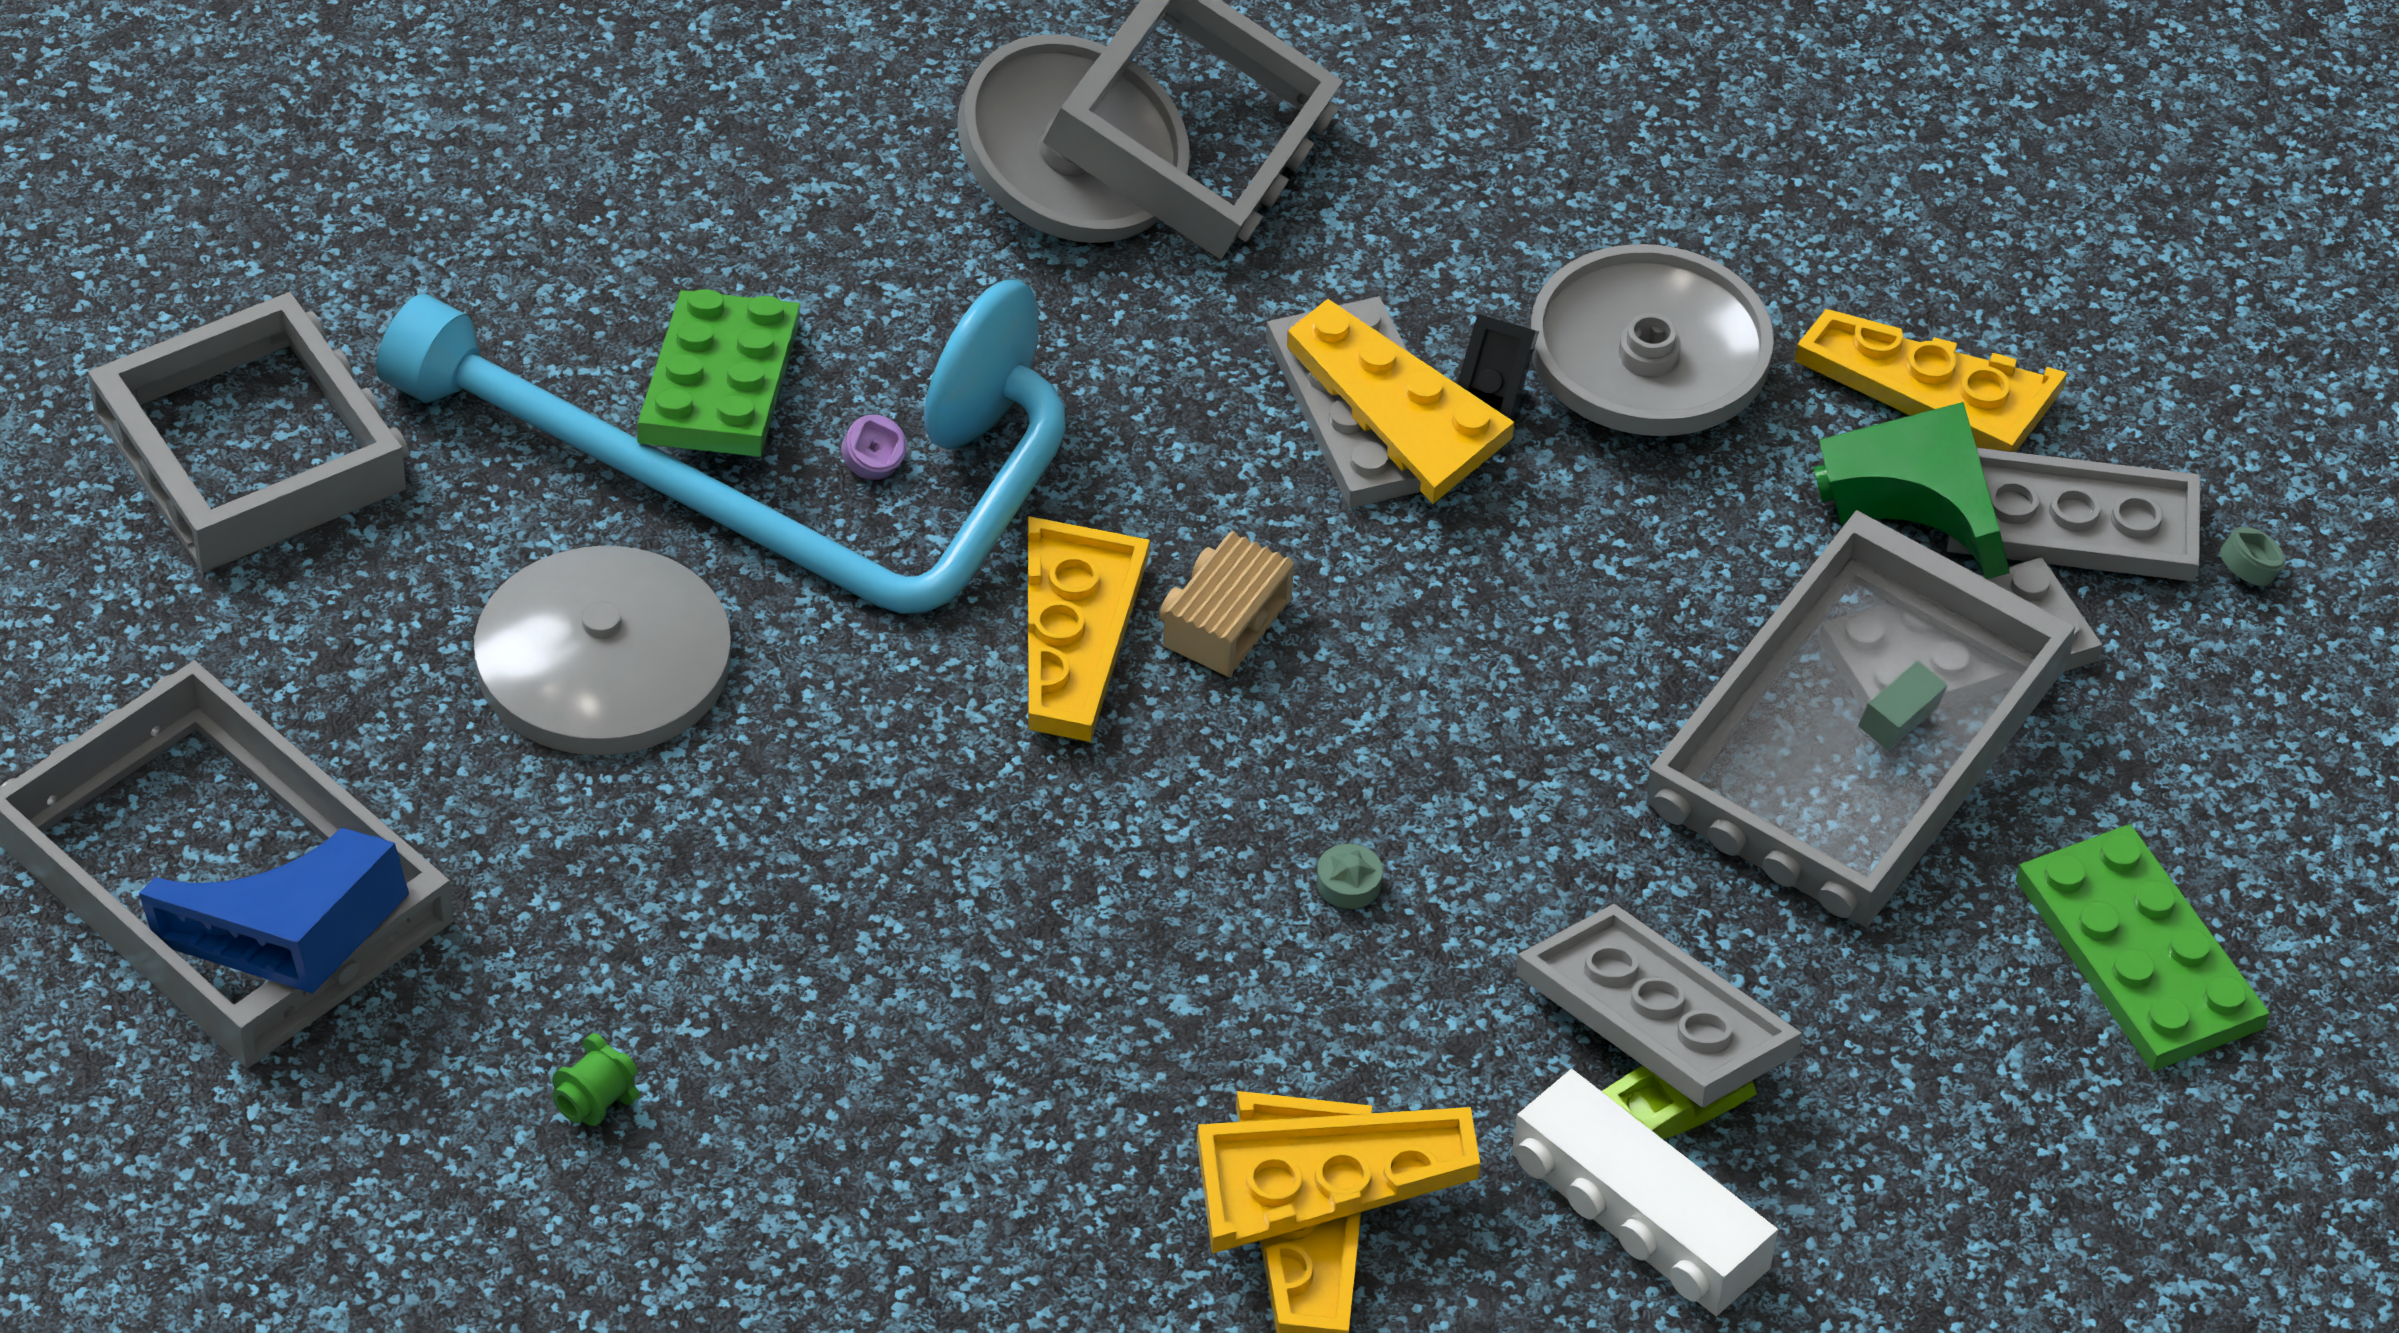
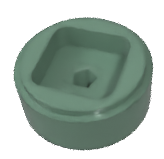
M2235 528L2220 548V555L2225 565L2239 578L2253 585H2270L2285 566V557L2279 545L2271 537L2254 528Z
M1357 844L1336 845L1324 852L1319 859L1316 878L1318 892L1324 900L1339 908L1358 909L1371 904L1380 894L1383 866L1379 857L1364 846Z

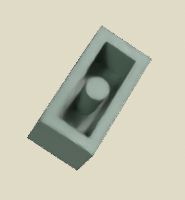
M1917 660L1868 703L1858 726L1889 751L1938 708L1948 684Z

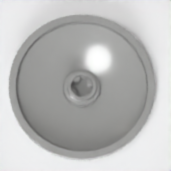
M1045 34L1017 39L996 49L983 60L972 75L960 101L957 121L959 142L966 163L981 187L997 204L1018 220L1058 238L1087 243H1104L1130 238L1152 227L1160 219L1043 143L1060 108L1106 46L1091 40L1066 35ZM1132 61L1097 107L1094 114L1187 174L1190 150L1187 132L1181 115L1164 88L1146 70Z
M1650 244L1609 247L1588 253L1571 261L1559 269L1542 287L1533 306L1530 329L1539 331L1532 355L1534 367L1543 383L1559 401L1574 412L1597 424L1614 430L1649 436H1674L1694 433L1717 426L1739 414L1753 402L1764 386L1770 369L1774 344L1773 328L1768 312L1759 296L1742 278L1725 266L1705 256L1675 247Z
M592 546L571 549L542 558L524 567L504 582L491 596L478 620L474 639L476 674L479 686L486 701L499 718L513 730L538 744L564 752L583 755H615L635 752L656 746L683 733L696 724L716 703L727 682L731 667V635L728 618L719 598L706 582L693 571L672 559L650 551L622 546Z

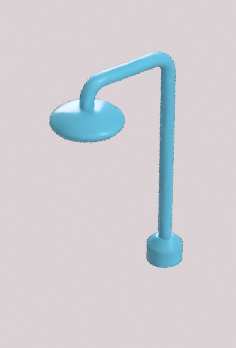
M1019 279L997 282L986 289L974 301L951 334L939 358L927 392L924 408V426L933 444L947 450L963 447L985 434L1003 418L1014 402L1026 410L1029 416V426L938 562L929 571L921 575L903 576L888 570L648 444L637 443L636 437L480 356L472 318L426 293L418 294L411 298L395 315L381 341L376 361V372L381 381L422 403H432L464 389L877 607L900 614L929 612L951 602L968 585L1057 454L1066 431L1065 407L1054 386L1031 369L1039 340V312L1031 287Z

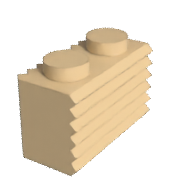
M1235 531L1230 532L1216 550L1210 547L1205 548L1196 560L1190 582L1184 589L1179 587L1171 589L1162 604L1159 619L1164 622L1163 646L1227 677H1231L1234 669H1238L1240 662L1244 661L1247 653L1251 652L1253 645H1257L1259 638L1263 637L1266 629L1270 628L1272 621H1276L1278 614L1282 613L1285 605L1289 604L1292 597L1294 562L1290 557L1283 558L1279 552L1272 553L1268 546L1261 548L1257 541L1250 543L1246 536L1240 538Z

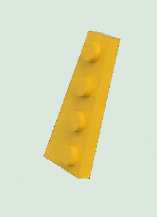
M1329 299L1325 300L1288 330L1287 348L1331 395H1340L1351 406V417L1365 432L1372 429L1388 446L1387 456L1401 471L1408 468L1421 482L1420 491L1432 504L1501 449L1513 437L1514 421Z
M1829 309L1824 310L1799 341L1794 360L1910 416L1964 402L1976 447L2017 452L2063 391L2068 373L2046 367L2044 375L2016 368L2017 359L1992 353L1990 361L1956 352L1957 343L1933 337L1932 341H1913L1903 338L1901 328Z
M1028 516V730L1091 742L1149 559L1150 540Z
M1237 1091L1236 1097L1238 1122L1372 1113L1371 1105ZM1361 1212L1260 1240L1276 1333H1349Z
M1471 1107L1198 1124L1197 1146L1212 1254L1477 1180L1479 1177L1480 1158Z

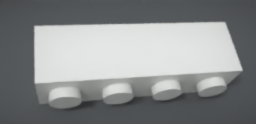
M1570 1069L1517 1114L1511 1155L1517 1159L1520 1166L1530 1176L1536 1179H1543L1566 1197L1579 1215L1586 1219L1595 1220L1619 1239L1623 1248L1631 1256L1638 1260H1645L1667 1277L1678 1293L1684 1298L1694 1302L1697 1301L1717 1317L1770 1270L1778 1229L1573 1069Z

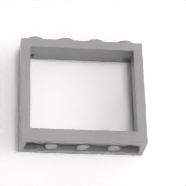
M1141 0L1062 105L1043 143L1221 260L1237 237L1245 242L1249 241L1264 217L1256 212L1259 205L1263 204L1271 209L1289 182V179L1282 175L1285 168L1287 167L1295 173L1298 171L1315 144L1307 138L1311 131L1320 137L1323 135L1340 109L1339 106L1331 101L1343 80L1221 0ZM1162 20L1301 110L1235 205H1232L1094 114L1097 107Z
M291 292L88 371L95 416L202 573L406 490L403 458L410 456L403 435L397 427L390 429L381 418L379 405L371 390L367 387L359 388L353 379L352 369L345 354L340 349H331L326 342L323 327L316 314L311 310L305 312ZM290 346L362 448L211 509L140 405Z

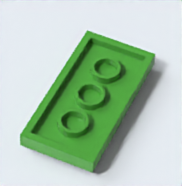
M709 289L696 291L680 290L638 419L637 443L761 457L799 328L800 303L781 301L772 296L750 298L722 295L717 291Z
M2131 824L2019 864L2015 881L2152 1072L2265 1029L2270 1012Z

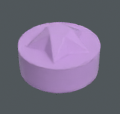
M866 415L857 419L844 436L841 446L842 456L848 468L856 475L868 480H880L892 475L904 459L907 449L906 438L901 428L891 419L881 415Z

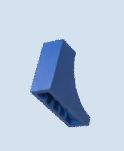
M343 827L307 854L285 865L257 875L208 883L178 882L155 877L139 892L150 930L172 950L312 994L409 895L395 843Z

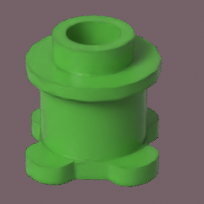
M592 1033L582 1042L587 1055L571 1068L561 1067L553 1073L552 1083L554 1091L552 1098L558 1110L574 1123L582 1121L587 1125L596 1126L605 1119V1109L617 1099L626 1105H631L640 1097V1093L635 1086V1076L638 1074V1069L633 1060L627 1054L619 1053L610 1047L600 1035Z

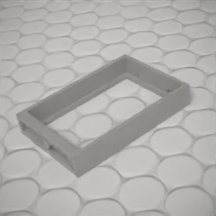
M195 660L174 674L161 678L153 688L123 708L113 710L100 723L70 743L60 745L49 757L19 777L12 778L0 786V846L246 1069L454 922L450 880ZM195 730H198L324 841L343 827L394 842L400 857L409 895L313 994L269 980L234 1005L43 832Z

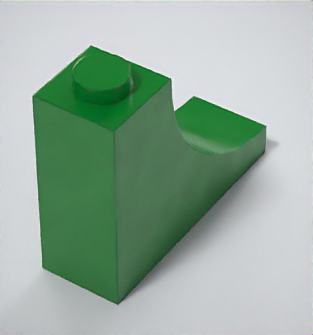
M1964 402L1819 439L1825 464L1813 467L1822 503L1835 501L1841 524L1846 523L1856 510L1872 519H1898L1921 523L1945 532L1965 546L1975 557L1985 579L2010 573L2000 529Z

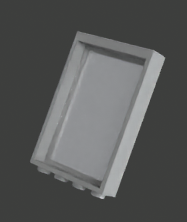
M1856 510L1649 768L1647 805L1654 808L1666 821L1675 825L1683 824L1708 838L1721 852L1731 856L1738 855L1763 869L1776 883L1786 887L1793 886L1813 897L1831 914L1840 918H1850L1868 928L2067 667L2070 661L2075 626ZM1918 660L1948 684L1938 708L1888 751L1858 725L1868 703Z

